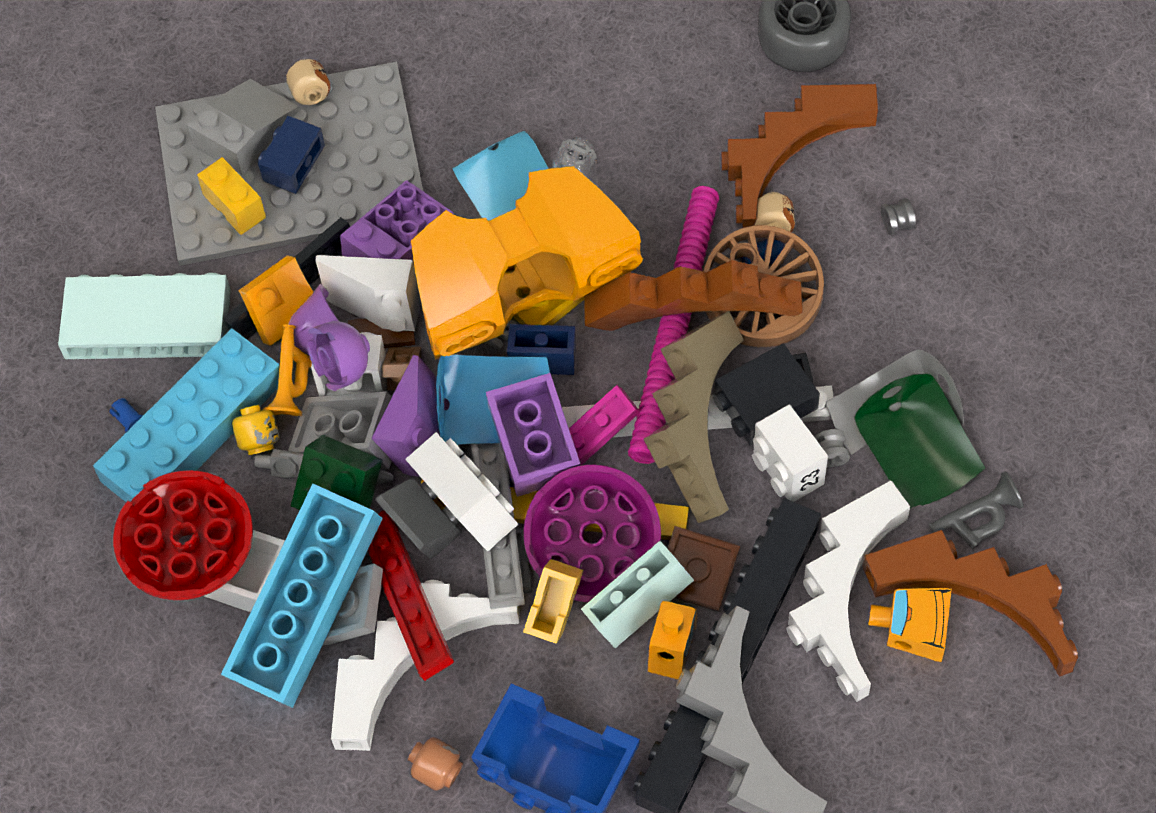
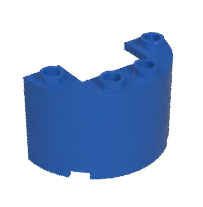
M511 683L471 758L478 767L476 773L481 778L496 783L514 795L513 801L525 809L531 810L533 806L544 810L545 813H605L640 744V739L608 725L602 735L548 712L542 696Z

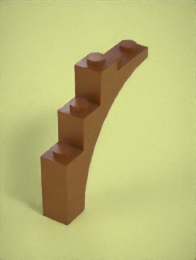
M876 84L801 85L800 98L794 99V111L765 112L764 125H758V138L728 139L727 151L721 152L722 170H728V181H735V197H741V205H736V224H742V228L755 225L758 199L763 196L774 174L791 156L802 148L833 133L852 128L876 126L878 114Z
M730 260L708 272L679 266L657 278L629 272L584 296L585 326L606 331L617 330L629 324L647 319L691 312L755 311L793 317L803 313L801 282L758 272V266Z
M942 530L864 556L863 570L875 598L893 594L896 589H952L951 594H957L981 602L1006 615L1024 629L1046 653L1059 677L1073 672L1078 659V652L1074 642L1071 639L1067 640L1062 630L1064 624L1058 609H1053L1057 607L1060 595L1062 594V586L1057 575L1051 574L1047 564L1010 576L1006 560L1003 557L999 558L994 547L957 559L958 556L952 540H946Z

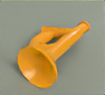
M283 325L278 389L273 401L263 410H270L274 415L302 416V411L295 405L292 398L301 396L306 390L308 371L312 366L310 356L294 345V329H296V326ZM293 361L296 362L294 384L292 382Z

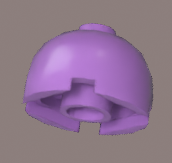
M340 321L327 322L308 331V334H313V339L307 341L310 360L319 377L325 375L330 381L325 384L329 389L333 391L339 390L361 378L365 373L368 363V352L370 351L369 342L364 334H360L353 326Z

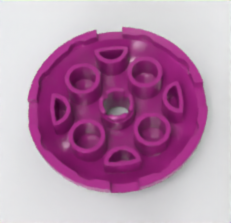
M603 465L576 466L555 475L534 496L527 510L524 522L526 554L532 568L540 578L544 566L550 559L583 570L574 600L580 602L592 600L656 543L661 541L660 518L648 492L628 474ZM590 524L599 525L603 533L600 541L594 544L586 541L584 537V531Z

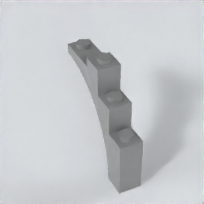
M736 606L728 615L725 613L721 615L715 628V632L719 636L715 645L710 644L702 662H697L689 671L684 669L676 684V689L680 690L676 702L710 718L701 735V739L705 741L701 752L739 770V772L734 771L728 782L727 791L731 793L727 804L746 813H823L828 801L803 787L780 766L764 745L751 720L743 694L740 670L742 636L750 612Z

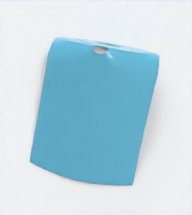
M522 131L484 149L455 166L453 171L481 217L487 218L489 221L516 209L515 201L523 197L527 191L529 172L549 168L533 139L525 131Z

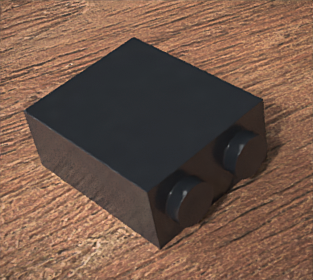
M784 343L715 379V394H713V399L721 412L726 411L732 419L731 425L737 436L740 438L744 436L750 446L754 444L755 424L789 404L801 419L818 409L820 397L819 391Z

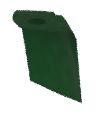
M913 374L892 381L871 395L854 416L860 434L889 481L894 483L910 508L918 505L923 506L952 494L985 469L942 388L933 375ZM901 386L900 391L897 392L895 395L888 398H883V395L887 391L894 387ZM901 402V407L898 410L892 411L889 409L891 405Z

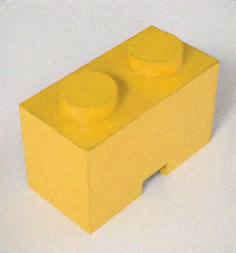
M223 157L197 174L203 196L218 211L223 213L226 220L240 235L266 218L261 197Z
M553 559L549 560L543 568L536 596L523 631L524 633L553 643L558 642L563 635L583 573L582 569Z

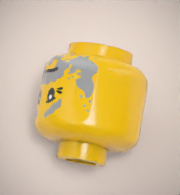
M259 404L240 409L241 416L236 417L232 421L238 448L247 451L248 455L274 449L273 444L279 440V432L273 412L261 410Z

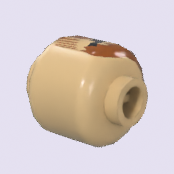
M300 60L288 70L286 75L287 84L292 96L302 105H314L323 101L331 90L327 73L322 64L316 60Z
M777 192L767 193L760 197L757 202V215L754 226H775L792 232L795 226L793 202L787 196Z

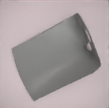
M920 349L912 351L855 386L826 401L833 424L836 429L844 432L845 440L843 444L851 455L867 444L860 434L854 419L857 410L871 395L885 385L909 375L930 374L933 375L938 384V374L942 375L949 386V393L944 390L943 392L961 426L963 425V408L954 380L933 355ZM901 386L890 389L883 395V398L895 395L900 391ZM901 402L891 405L889 409L892 411L898 410L901 407Z

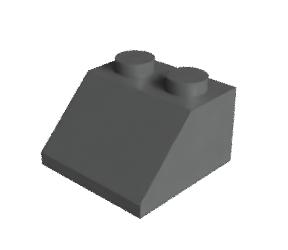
M411 478L380 494L375 500L415 546L432 559L462 533L456 527L459 520L446 506L441 510L433 501L438 496L425 481L419 485Z

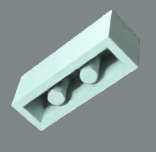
M659 541L583 606L581 610L597 630L616 648L659 611L662 601L670 602L691 584L694 579L665 545Z

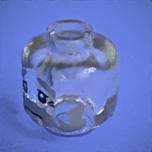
M580 137L564 140L551 162L552 168L574 166L589 179L598 160L594 146L589 141Z

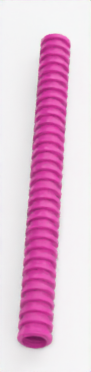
M698 186L692 190L685 217L686 221L683 225L684 229L681 233L682 237L679 241L680 245L678 246V253L674 262V269L682 266L702 271L719 201V194L713 188ZM692 312L663 316L660 319V326L655 339L656 343L653 347L654 351L651 355L643 395L639 404L640 413L636 416L635 429L632 432V439L628 449L629 457L636 462L643 464L655 462L643 439L664 426L666 420L652 393L676 379L660 349L687 333Z

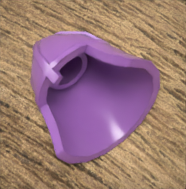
M322 284L318 285L307 301L293 314L288 324L296 326V329H294V345L307 355H309L307 341L313 339V334H308V331L327 322L339 321L326 301L329 292Z

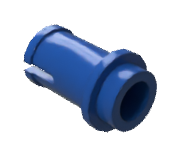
M125 398L115 401L112 404L113 408L109 410L110 414L125 427V433L143 416L139 415Z

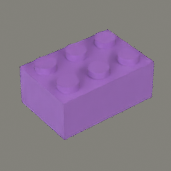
M551 373L486 392L489 411L517 497L539 491L560 472L581 466Z

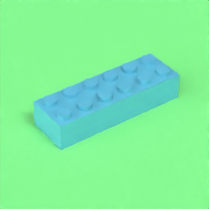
M231 328L93 465L100 482L127 502V500L131 501L144 489V484L159 476L177 471H197L234 433L232 421L236 417L241 416L240 409L258 404L261 406L278 389L279 363Z
M312 484L221 675L293 708L383 518L367 507Z

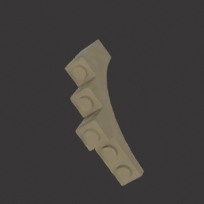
M729 311L704 322L660 349L676 379L652 393L667 424L643 439L658 468L660 469L665 466L670 468L698 523L720 516L729 510L717 482L708 441V406L712 385L726 357L744 341Z

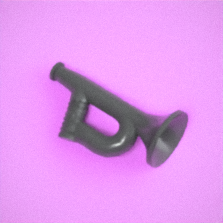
M1004 471L1001 473L997 487L991 493L928 525L932 533L952 528L974 549L982 540L996 534L1003 528L1006 515L1001 505H1012L1021 509L1024 507L1023 501L1012 478ZM982 512H989L992 516L988 523L974 530L964 523L965 520Z

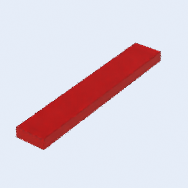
M383 510L378 513L383 519L368 548V553L372 563L383 568L382 587L418 674L426 681L453 664L454 659L393 519Z

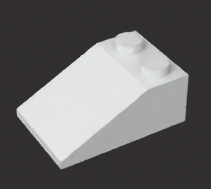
M316 256L321 283L329 292L326 298L327 301L361 319L366 318L383 329H390L396 332L403 330L415 331L421 299L413 260Z

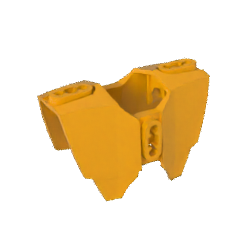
M574 166L529 172L527 191L523 197L515 201L516 209L488 221L487 218H462L445 210L411 240L415 274L427 334L435 360L439 359L440 356H450L503 335L507 324L516 313L529 310L537 303L556 299L576 301L636 269L643 261L640 251L641 239L639 231L622 211ZM507 269L514 270L512 273H505ZM522 288L523 294L526 293L528 296L525 298L518 297V290Z

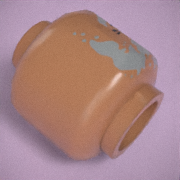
M436 737L428 739L425 744L417 742L408 757V761L413 763L411 776L435 791L441 790L444 786L450 788L463 766V763L459 761L460 752Z

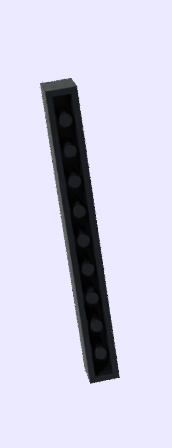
M783 498L779 508H772L766 521V526L769 528L765 536L759 535L752 549V554L755 556L750 565L745 563L737 580L740 586L736 594L730 592L723 607V611L727 615L736 606L750 612L742 636L740 657L742 685L820 528L821 513L786 498ZM718 621L714 623L708 640L712 641V645H715L719 636L715 632ZM702 650L699 653L695 664L702 662L705 651ZM681 704L677 712L670 711L663 730L667 732L662 742L656 741L648 757L651 764L646 773L642 771L639 773L632 791L636 792V805L654 813H680L708 756L701 752L705 743L701 739V735L710 718Z

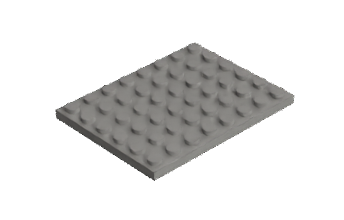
M397 62L328 74L331 90L323 101L314 105L298 103L292 96L287 82L264 86L298 105L300 110L293 118L320 127L325 147L296 194L263 182L258 167L259 157L243 175L238 173L261 197L266 214L265 219L242 235L226 220L223 213L218 211L203 196L197 174L217 160L193 146L187 127L190 121L208 102L222 94L156 106L179 266L312 241L340 217L349 222L351 227L406 180L423 191Z

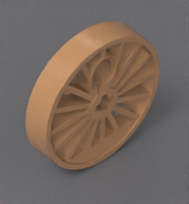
M767 225L745 227L723 238L709 255L703 269L704 272L710 271L714 262L722 265L730 260L735 261L740 257H747L751 261V265L758 266V272L791 279L801 283L816 281V290L801 287L802 298L807 300L802 302L803 313L795 317L778 314L780 317L775 320L773 313L765 312L768 325L757 331L761 312L754 311L751 332L739 329V326L749 311H740L734 320L744 339L740 344L753 347H771L790 342L803 334L812 325L819 313L824 291L822 268L817 256L809 245L790 231ZM755 238H768L764 261L759 255ZM748 240V243H739V244H738V242H740V241ZM774 240L785 243V247L769 269ZM727 248L731 250L729 258L721 254ZM792 248L801 254L779 269ZM806 262H808L812 271L788 275ZM728 311L705 312L708 318L712 319Z

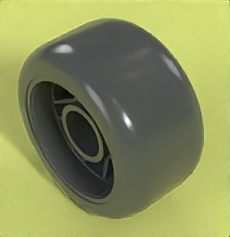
M762 0L758 15V38L761 48L771 61L787 70L813 72L826 68L834 63L847 47L851 26L850 5L848 0Z

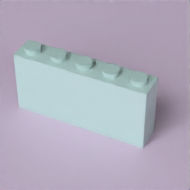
M176 273L172 276H156L153 274L123 276L114 274L109 277H92L89 275L66 277L58 346L64 359L203 357L228 330L223 320L229 314L231 289L227 276L218 273H206L205 275Z

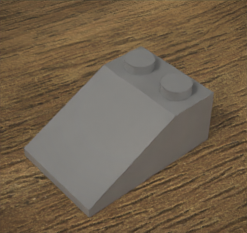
M248 79L208 102L190 121L187 127L195 148L216 160L223 157L236 172L243 175L260 156L261 152L272 142L275 129L279 125L282 126L287 116L294 117L300 109L298 105L254 80Z
M387 391L306 398L302 409V416L299 417L288 451L304 454L305 446L320 436L325 435L383 459L381 469H389L392 460L372 440V436L392 396Z

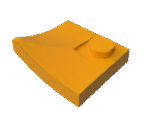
M289 255L239 290L262 342L269 346L282 338L283 325L289 324L293 314L313 294V290L304 277L295 257Z

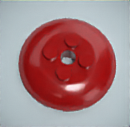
M193 470L164 474L144 484L142 491L131 501L127 500L116 520L113 534L114 552L117 562L128 580L149 595L167 600H189L210 594L224 586L237 574L249 554L253 540V522L247 503L239 492L225 483L224 479L216 475ZM183 536H192L184 545L178 542Z

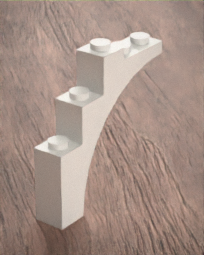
M892 481L883 484L822 518L819 537L823 546L830 552L806 565L803 584L808 594L814 599L789 612V626L786 628L792 642L796 646L801 644L806 652L819 646L817 652L825 666H833L839 675L836 677L839 687L845 695L852 694L856 702L869 695L871 683L857 659L850 636L848 618L849 594L856 574L864 562V556L869 554L889 532L908 520L910 506Z
M428 580L421 583L445 641L464 632L491 625L519 624V606L490 609L489 598H478L473 594H460L457 597H452L450 584H444L438 580ZM395 617L388 618L387 621H377L374 660L361 655H353L348 659H339L331 740L335 750L370 751L375 724L386 698L399 678L414 664Z

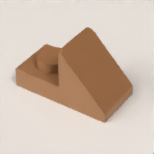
M389 347L382 364L383 378H387V390H396L413 355L421 358V347Z

